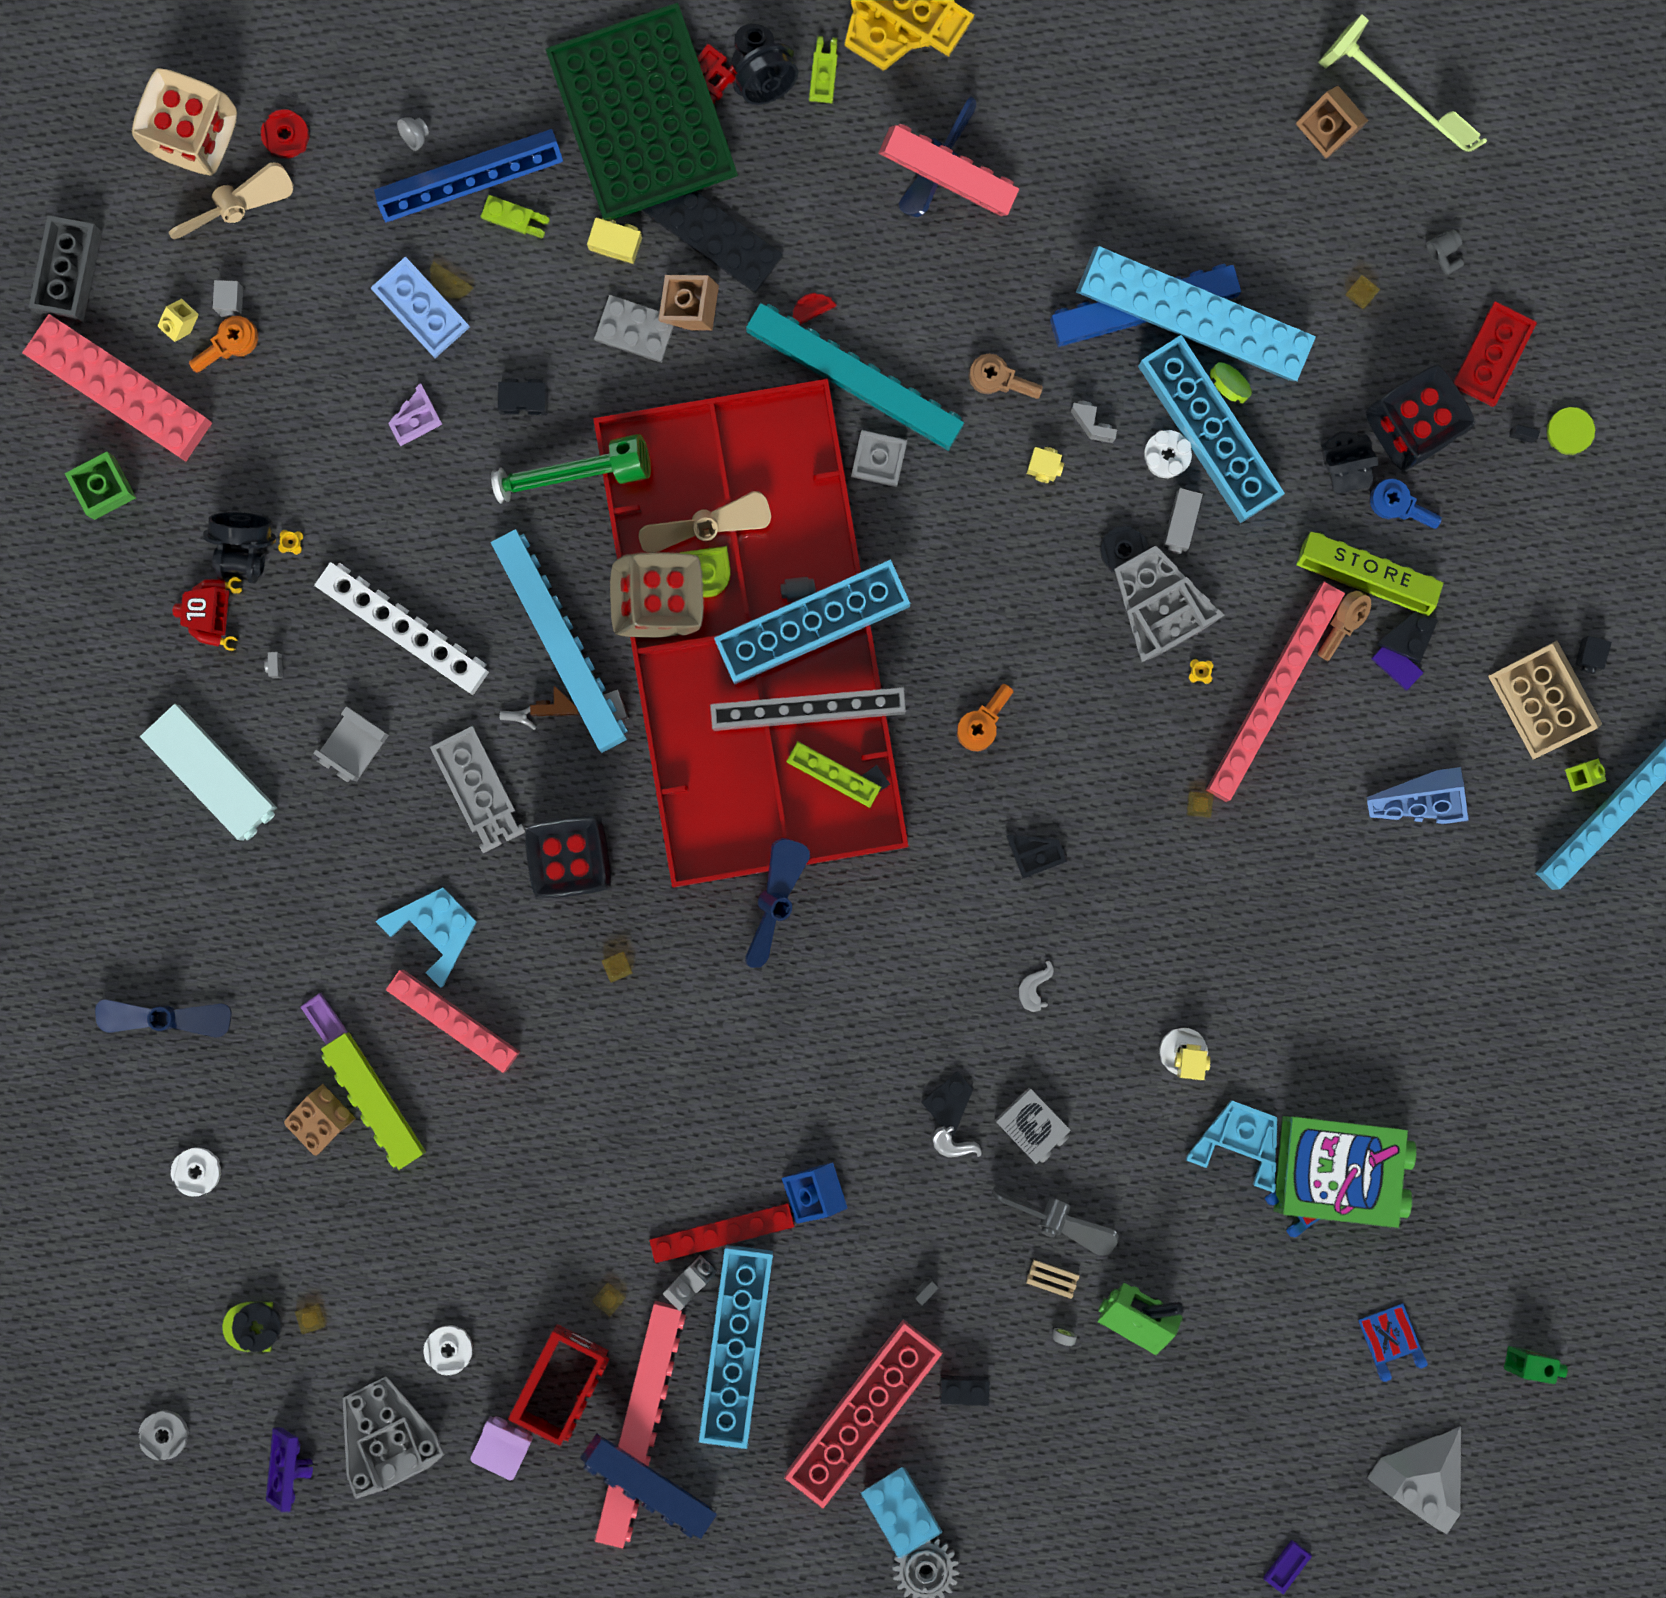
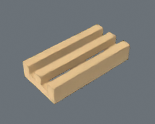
M1033 1259L1026 1283L1072 1299L1079 1275ZM1036 1267L1072 1278V1282L1070 1283L1035 1271ZM1033 1276H1037L1039 1278L1066 1286L1069 1288V1291H1065L1053 1287L1051 1285L1033 1280Z

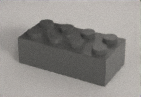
M47 215L29 308L36 314L44 316L50 314L55 318L84 323L102 231L95 224Z

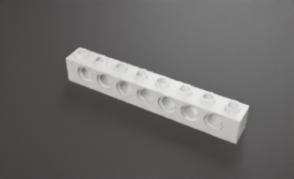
M331 562L314 586L474 695L489 673L484 669L487 664L477 657H474L473 660L465 655L467 650L456 643L454 646H451L445 642L448 637L438 630H435L434 633L426 628L428 624L417 616L415 619L407 615L409 610L399 603L393 606L387 602L390 597L380 590L374 593L368 588L370 583L360 576L357 579L349 575L351 570L341 563L337 566ZM349 581L351 584L349 591L342 593L340 591L341 584ZM369 595L370 602L366 606H361L359 603L361 596ZM383 608H388L389 616L381 620L379 618V611ZM403 621H407L409 623L408 630L404 633H399L398 625ZM421 635L428 636V643L425 646H418L417 640ZM441 648H446L448 650L447 657L443 660H438L437 651ZM461 661H465L467 663V670L464 673H457L456 665Z

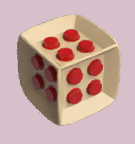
M157 68L150 77L133 121L132 135L144 150L164 161L200 174L213 175L222 161L232 136L237 110L230 98L215 87L171 70Z

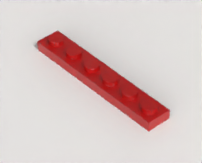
M789 1203L659 1236L649 1239L654 1261L659 1263L793 1228L794 1222Z

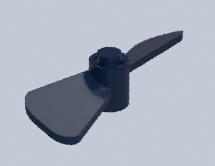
M972 96L968 98L945 143L943 144L933 138L932 144L938 147L943 145L952 149L975 111V98ZM953 151L952 154L958 157V154ZM919 175L901 198L899 209L913 217L922 216L928 210L938 184Z
M780 838L774 841L771 846L767 890L762 892L758 899V906L765 913L745 957L746 964L751 968L762 967L767 962L776 920H785L792 912V903L787 898L810 859L808 848L800 842Z
M106 999L99 1001L95 1007L96 1023L102 1031L108 1033L146 1027L156 1031L175 1028L217 1038L228 1032L232 1017L231 1008L224 1003L175 1010L170 1006L150 1009Z

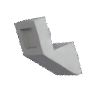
M1087 401L1073 403L1071 413L1089 439L1109 443L1114 442L1117 433L1116 429H1112L1111 425L1103 423L1094 426L1097 407L1092 406V403Z
M699 1255L666 1289L663 1295L680 1311L710 1281L717 1271Z

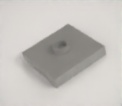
M861 430L851 477L897 487L907 440Z

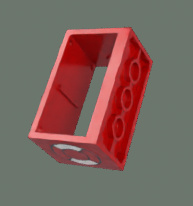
M557 1324L508 1420L561 1446L563 1440L569 1441L577 1425L573 1420L574 1418L580 1419L588 1403L584 1398L585 1396L591 1397L599 1381L595 1376L596 1374L602 1375L610 1359L606 1357L609 1350ZM560 1341L598 1360L584 1389L580 1390L576 1398L578 1401L563 1430L525 1411Z

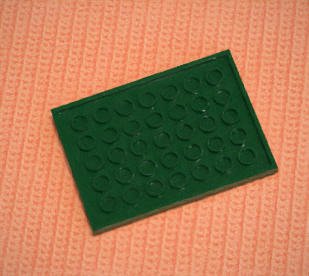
M678 2L545 49L603 220H614L738 176Z

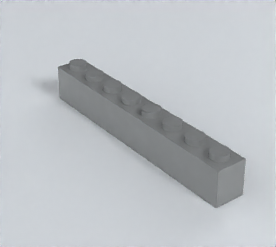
M904 688L710 704L712 728L714 731L902 715L906 712Z

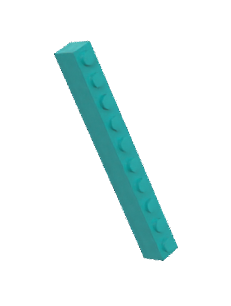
M760 303L746 326L747 333L944 449L950 450L964 425V422L961 421V416L952 411L947 413L940 409L942 406L932 399H929V401L920 397L921 393L914 388L909 387L906 389L900 385L901 382L891 375L888 377L880 373L881 370L870 363L865 365L860 362V357L852 352L845 353L840 350V346L834 341L828 340L826 342L819 338L820 334L815 330L802 328L799 326L800 323L793 317L787 316L785 318L779 314V310L770 304L765 306Z

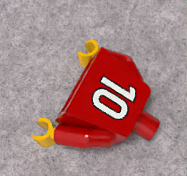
M237 577L231 578L229 582L221 579H205L201 581L191 591L184 592L182 604H174L172 609L174 617L180 618L181 626L188 627L189 634L200 643L217 647L224 645L225 649L229 651L236 650L229 648L227 641L230 639L238 640L231 636L221 638V635L225 636L229 591L225 589H230L231 592L238 594L242 592V589H234L232 584L242 581Z

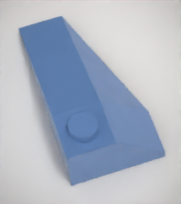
M1461 767L1437 770L1367 797L1369 815L1372 818L1399 820L1402 816H1411L1417 822H1422L1423 818H1434L1436 823L1440 824L1468 821Z

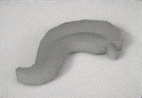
M1050 961L1045 962L1047 965L1045 970L1035 972L1022 979L1018 988L1019 999L1023 1007L1031 1012L1040 1011L1041 1007L1048 1006V1003L1041 1002V998L1036 992V987L1052 977L1054 967Z
M945 1126L940 1127L932 1135L934 1148L941 1155L959 1157L976 1152L978 1157L981 1156L982 1151L978 1143H954L952 1141V1134L950 1132L954 1130L953 1126L948 1128Z

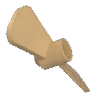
M274 162L269 163L235 190L229 185L218 187L212 194V199L217 208L174 227L169 231V235L172 239L180 238L220 215L225 222L236 223L242 219L245 210L288 198L292 194L293 184L282 165Z
M753 491L712 512L700 510L694 514L692 520L646 525L639 531V540L644 551L656 553L695 535L700 540L708 541L713 539L717 532L763 529L771 521V512L766 497L758 491Z

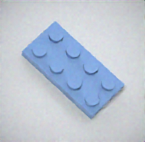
M406 256L371 287L372 291L434 358L438 357L470 328Z

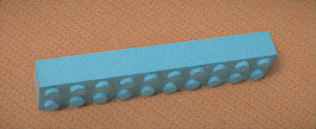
M1100 246L1094 247L1076 293L1290 381H1298L1316 338L1314 335Z

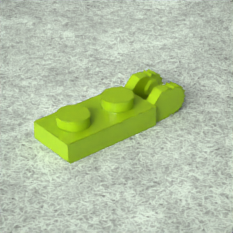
M822 36L817 38L809 101L833 103L838 38H832L830 54L822 53L824 40Z
M488 195L481 214V218L486 221L539 238H543L545 232L539 228L529 226L531 219L541 224H548L550 221L548 217L491 195Z

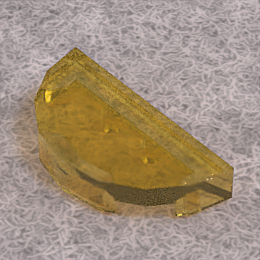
M433 261L430 268L431 282L440 295L447 298H461L468 295L474 289L471 285Z

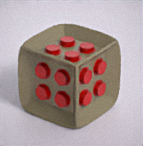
M639 553L625 555L617 559L612 565L610 577L611 619L614 633L627 637H671L688 635L697 631L701 627L703 618V580L699 557L684 553Z

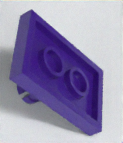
M273 1428L266 1501L280 1512H291V1504L295 1501L294 1479L311 1478L313 1467L308 1466H311L313 1463L310 1458L296 1459V1455L300 1451V1443L296 1436L284 1428Z

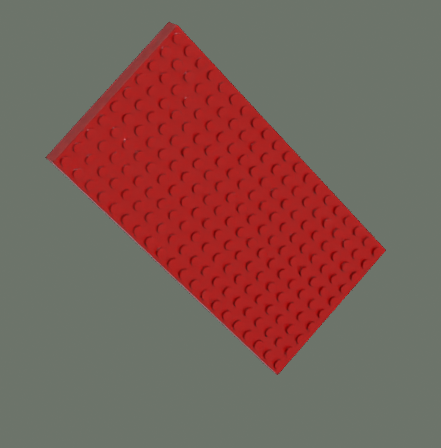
M828 379L593 418L599 455L609 454L610 440L641 434L646 442L650 457V478L620 484L613 472L603 474L617 559L625 555L648 553L642 549L639 540V531L644 526L692 520L694 514L700 510L712 512L753 491H758L766 497L771 512V521L763 529L717 532L716 536L708 541L700 540L695 535L656 552L680 553L727 546L730 580L727 587L720 594L713 597H703V618L701 627L697 631L688 635L671 637H630L672 887L769 872L771 846L774 841L780 838L800 842L808 848L810 859L806 865L908 848L886 716L714 731L712 728L710 704L881 690L870 625L738 684H734L714 639L719 635L794 603H787L786 598L782 599L780 584H784V579L813 578L815 592H819L861 573ZM798 741L860 776L877 765L890 785L878 793L872 806L869 808L786 761Z

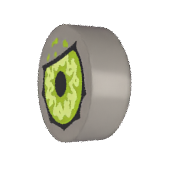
M1054 1328L1052 1334L1054 1341L1067 1346L1075 1345L1076 1334L1061 1328Z

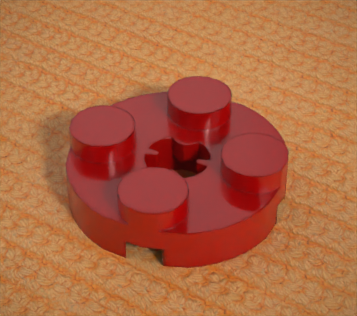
M285 109L277 110L271 113L266 122L263 123L261 139L272 155L279 158H293L306 150L309 142V129L306 122L295 112ZM283 129H287L291 133L288 139L279 137V133H283Z

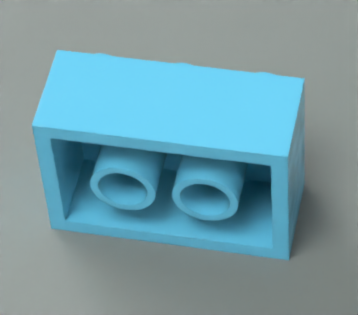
M904 1467L899 1468L861 1492L898 1558H903L943 1532Z

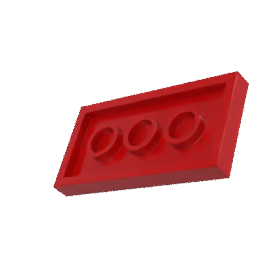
M1495 301L1454 380L1458 390L1492 407L1496 406L1537 322Z

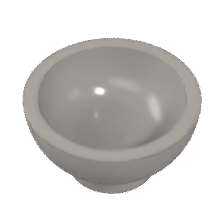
M410 117L399 119L397 122L399 133L408 146L414 151L420 149L424 144L425 136L429 134L425 122L421 118L413 119Z

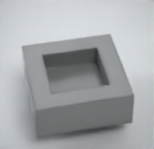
M268 652V659L264 661L265 672L268 673L269 677L283 678L282 654L278 652Z

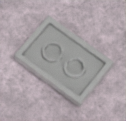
M609 295L594 339L597 342L662 363L674 325L660 322V311Z

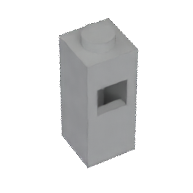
M1179 488L1177 491L1163 543L1164 547H1168L1169 552L1181 554L1182 551L1186 552L1189 549L1203 494Z

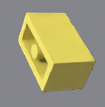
M595 218L587 246L590 251L634 264L642 235L641 231H638V228L633 225L625 224V226L616 224L615 220L605 221L603 218Z

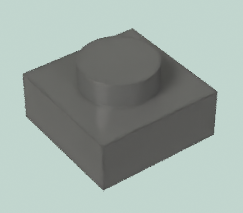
M932 1279L928 1282L923 1280L915 1288L917 1292L914 1295L915 1299L923 1305L937 1291L938 1285Z

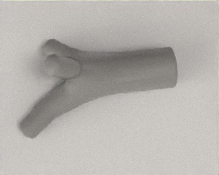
M530 706L521 711H500V720L517 721L528 725L533 730L537 727L527 719Z

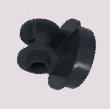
M746 24L740 27L735 34L734 42L737 49L732 57V65L737 72L736 83L733 85V89L737 94L743 96L744 100L749 104L763 105L773 102L785 95L797 81L798 68L792 59L794 51L786 44L774 43L772 32L763 25Z
M223 512L213 514L208 518V529L203 532L204 540L218 545V548H215L213 553L212 566L216 570L217 578L221 580L226 579L228 572H239V574L247 575L249 583L255 584L259 576H262L265 568V554L261 552V548L276 543V535L272 533V521L265 516L252 513ZM231 544L241 545L242 548H249V551L231 549Z

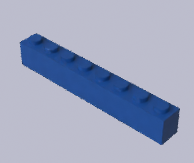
M550 129L374 189L377 204L386 223L563 162L553 130Z
M1220 264L1213 267L1212 271L1205 273L1203 270L1195 271L1190 274V277L1181 279L1180 276L1174 277L1227 300L1237 298L1241 293L1234 265L1226 267V264ZM1084 302L1077 305L1076 309L1069 311L1068 308H1062L1055 311L1050 319L1058 347L1147 323V321L1101 302L1094 304Z

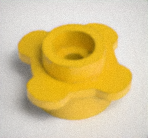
M288 530L281 531L279 551L281 553L293 552L295 555L300 554L302 551L300 544L303 534L299 531L295 533Z
M1194 659L1190 662L1191 674L1189 675V680L1191 682L1203 681L1205 684H1208L1212 681L1213 663L1211 661L1199 662L1197 659Z

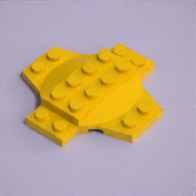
M850 0L853 14L845 39V47L883 71L911 49L925 46L928 48L932 46L949 57L974 19V14L956 4L954 0Z

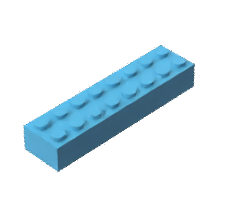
M1182 335L1141 360L1138 365L1139 369L1182 435L1191 443V448L1240 523L1285 494Z
M891 560L719 635L714 639L734 684H738L910 607V602Z
M733 1245L725 1246L700 1429V1443L747 1449L773 1251Z

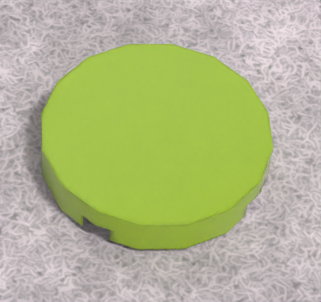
M1217 363L1210 370V378L1216 380L1214 383L1215 387L1229 400L1234 402L1239 400L1240 403H1244L1252 395L1251 387L1245 377L1232 366L1226 363Z
M1568 407L1559 410L1552 416L1547 424L1546 435L1550 445L1559 450L1558 452L1574 455L1581 453L1591 445L1595 437V425L1587 412L1580 408Z

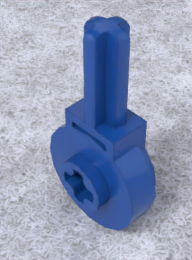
M1384 480L1375 485L1371 491V507L1381 518L1393 519L1399 517L1405 520L1411 517L1433 529H1436L1441 523V516L1415 504L1417 499L1410 495L1409 489L1400 480Z

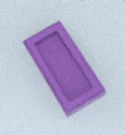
M319 993L300 1006L326 1045L348 1032L322 993Z

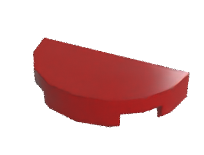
M817 293L807 294L797 301L792 317L801 325L837 305L830 297Z

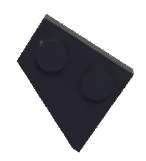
M1415 611L1377 643V646L1384 647L1419 664L1422 661L1438 620Z

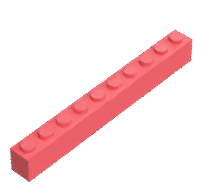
M1326 582L1318 586L1205 791L1225 802L1232 799L1345 595L1344 592Z
M655 1301L618 1446L647 1466H649L651 1456H647L649 1446L654 1447L657 1433L652 1432L654 1423H660L663 1409L658 1408L660 1399L665 1400L668 1385H664L666 1375L671 1376L674 1362L670 1361L672 1352L677 1353L680 1338H676L678 1328L683 1329L686 1315L682 1314L683 1309L679 1311L674 1305ZM618 1485L615 1488L608 1486L595 1542L623 1549L625 1541L630 1542L633 1527H629L631 1518L636 1519L639 1504L622 1493L624 1489Z

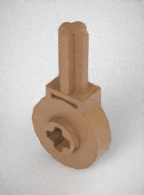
M994 354L979 356L974 360L969 369L971 385L975 390L983 394H993L999 390L1007 393L1011 389L1038 399L1043 389L1041 385L1014 376L1015 370L1009 369L1004 360ZM988 369H990L991 374L994 375L990 379L987 378L986 371Z
M1354 591L1347 594L1341 600L1337 607L1336 615L1330 623L1334 628L1318 652L1321 658L1329 661L1346 634L1351 636L1352 632L1367 619L1372 605L1368 595L1361 591Z

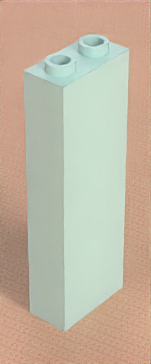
M174 704L140 736L237 840L251 839L258 832L256 828L262 822L266 824L275 816L274 811L277 807L180 705Z

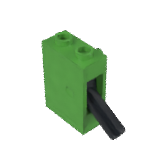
M1123 1283L1118 1290L1115 1288L1112 1290L1108 1300L1104 1299L1098 1309L1101 1314L1097 1322L1157 1355L1176 1336L1183 1318L1181 1315L1184 1313V1309L1180 1301L1163 1304L1160 1300H1153L1141 1293L1138 1287H1131Z

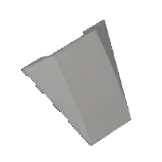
M1157 546L1150 548L1114 569L1141 662L1166 652L1224 616Z

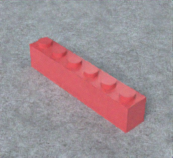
M903 124L889 127L878 154L997 215L1005 216L1009 214L1019 191V188L1013 186L1014 182L1005 177L998 178L993 175L994 172L983 166L978 168L972 165L973 161L965 156H960L959 158L953 155V150L943 145L938 147L932 144V139L920 134L918 137L912 134V129Z
M399 970L386 991L502 1073L509 1069L520 1053L516 1048L405 970Z

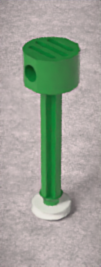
M636 434L610 440L609 454L514 474L510 473L508 476L503 468H499L498 471L493 469L491 472L492 488L497 501L501 504L504 500L506 502L510 501L511 492L516 493L518 491L613 472L616 480L622 484L650 478V457L643 436Z

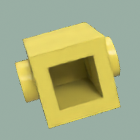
M180 299L166 306L158 327L175 342L191 333L199 314L183 299Z
M1035 447L1027 474L1036 476L1035 480L1043 483H1049V480L1054 482L1056 476H1061L1064 467V463L1060 462L1062 455L1057 454L1058 451L1050 447H1044V449Z
M1187 1044L1186 1048H1180V1052L1175 1054L1174 1065L1178 1067L1177 1076L1180 1078L1205 1080V1070L1209 1071L1210 1056H1207V1051L1201 1050V1045Z

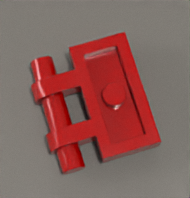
M707 44L697 59L712 102L714 103L723 96L722 92L728 84L734 82L737 72L734 70L733 65L728 70L724 68L723 65L727 62V57ZM718 74L722 78L714 86L710 82Z

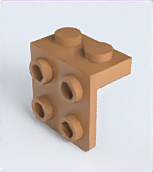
M322 1084L298 1105L284 1123L313 1155H318L337 1134L349 1126L356 1118Z

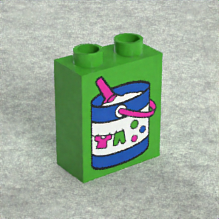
M1282 1116L1275 1190L1279 1202L1274 1205L1273 1212L1283 1215L1399 1228L1400 1217L1408 1218L1412 1207V1193L1410 1189L1403 1188L1404 1169L1412 1170L1415 1165V1141L1407 1140L1408 1130Z

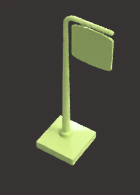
M1360 15L1343 31L1318 62L1327 68L1345 54L1349 57L1353 56L1461 149L1470 152L1487 142L1486 138L1480 140V133L1454 111L1445 114L1437 121L1359 49L1360 46L1356 42L1369 21L1363 15Z

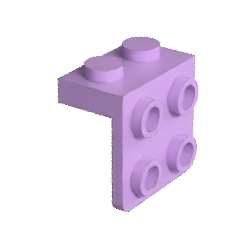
M490 1416L471 1456V1461L497 1475L512 1480L516 1476L534 1436L529 1435L530 1433L523 1428H515L508 1425V1422L500 1417Z

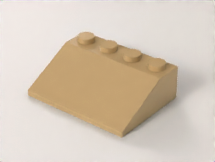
M1558 641L1488 676L1532 759L1573 741L1602 725Z

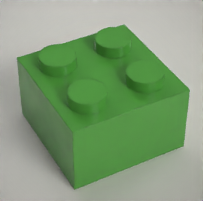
M105 452L65 473L85 514L94 520L136 499L115 456L109 452Z

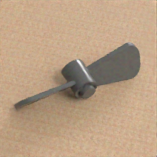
M993 1187L992 1196L998 1201L1041 1218L1038 1226L1046 1236L1054 1238L1055 1235L1063 1233L1097 1255H1108L1117 1245L1119 1235L1115 1230L1068 1216L1071 1207L1060 1200L1049 1198L1045 1209H1042L1001 1188Z

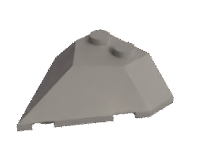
M1461 1426L1442 1435L1434 1436L1404 1448L1402 1451L1380 1458L1367 1479L1393 1499L1445 1534L1449 1532L1460 1516Z

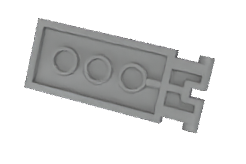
M473 726L430 747L471 831H477L483 842L479 845L482 853L501 845L502 842L499 838L501 834L504 835L506 841H509L525 833L524 826L522 824L517 825L512 815L516 810Z

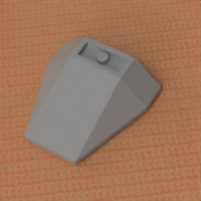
M385 1376L343 1398L346 1474L356 1499L386 1490L428 1469L444 1455L435 1431L388 1377Z

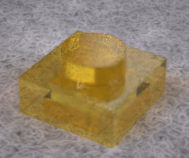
M1361 275L1345 295L1364 309L1380 289Z
M1189 792L1187 816L1211 818L1213 794Z
M624 951L601 961L610 983L633 974Z
M607 1282L592 1302L610 1317L626 1297Z
M319 1303L295 1311L302 1335L326 1327Z

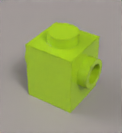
M1599 758L1565 769L1572 792L1606 781L1605 769L1600 764Z

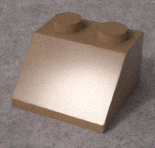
M1336 86L1327 91L1297 121L1296 125L1322 155L1328 158L1353 137L1369 120L1341 88Z
M665 275L659 321L688 330L712 331L719 285L708 275Z

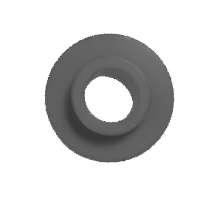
M813 578L784 579V584H780L782 599L786 598L787 603L796 602L816 593Z

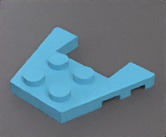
M445 888L422 897L376 921L392 937L410 920L443 954L426 972L440 988L445 985L457 958L477 923Z
M1230 1100L1192 1148L1185 1160L1207 1168L1214 1146L1218 1145L1261 1161L1252 1185L1275 1193L1277 1117Z

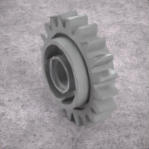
M936 1537L933 1542L928 1541L903 1558H898L895 1554V1560L899 1563L893 1564L892 1568L899 1572L893 1575V1579L901 1580L897 1584V1589L905 1588L904 1597L912 1593V1598H935L937 1595L939 1598H944L943 1591L952 1593L949 1584L957 1585V1580L953 1575H959V1569L953 1567L959 1563L958 1559H950L954 1556L955 1552L953 1549L946 1551L948 1548L947 1542L940 1546L939 1537ZM923 1565H930L932 1567V1571L929 1574H922L919 1569Z

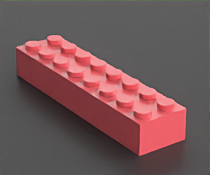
M48 314L22 352L31 360L185 462L212 424L206 417L50 314Z
M903 1319L787 1469L785 1479L820 1507L824 1508L942 1355L941 1348Z

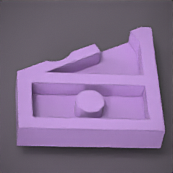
M422 384L415 388L416 392L411 399L404 402L400 412L395 414L388 423L400 446L442 425Z

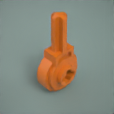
M231 316L225 319L220 324L217 335L210 339L213 345L189 362L190 367L193 371L199 373L221 356L228 359L232 355L245 356L251 353L258 342L256 326L250 320L241 316Z
M1002 684L986 707L982 705L978 711L969 712L961 718L957 726V737L964 748L971 751H981L987 749L993 743L997 728L995 723L999 719L997 714L1013 694V689L1010 686ZM979 727L981 729L980 734L973 735V729Z

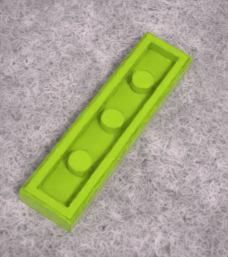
M798 741L786 761L869 808L881 789V786Z

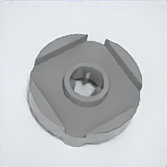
M161 1410L148 1416L139 1428L140 1448L148 1457L154 1460L174 1458L185 1448L188 1441L189 1428L184 1419L173 1411ZM160 1429L168 1431V1441L166 1439L163 1441L159 1440L160 1433L158 1431Z

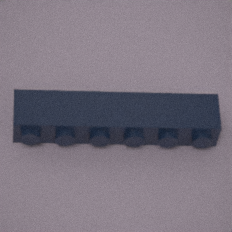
M596 1433L580 1457L585 1464L583 1468L594 1476L597 1473L604 1476L603 1481L609 1486L615 1488L618 1485L624 1489L622 1493L629 1499L634 1501L638 1498L643 1502L642 1506L651 1513H654L655 1510L662 1514L661 1519L670 1525H673L675 1522L681 1526L680 1531L690 1538L695 1535L701 1539L717 1516V1513L710 1506L598 1433Z

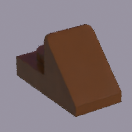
M555 686L554 704H550L549 700L536 701V705H530V715L532 716L580 715L577 707Z

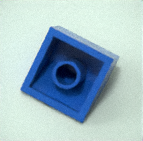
M833 1162L782 1178L796 1224L830 1217L848 1208Z

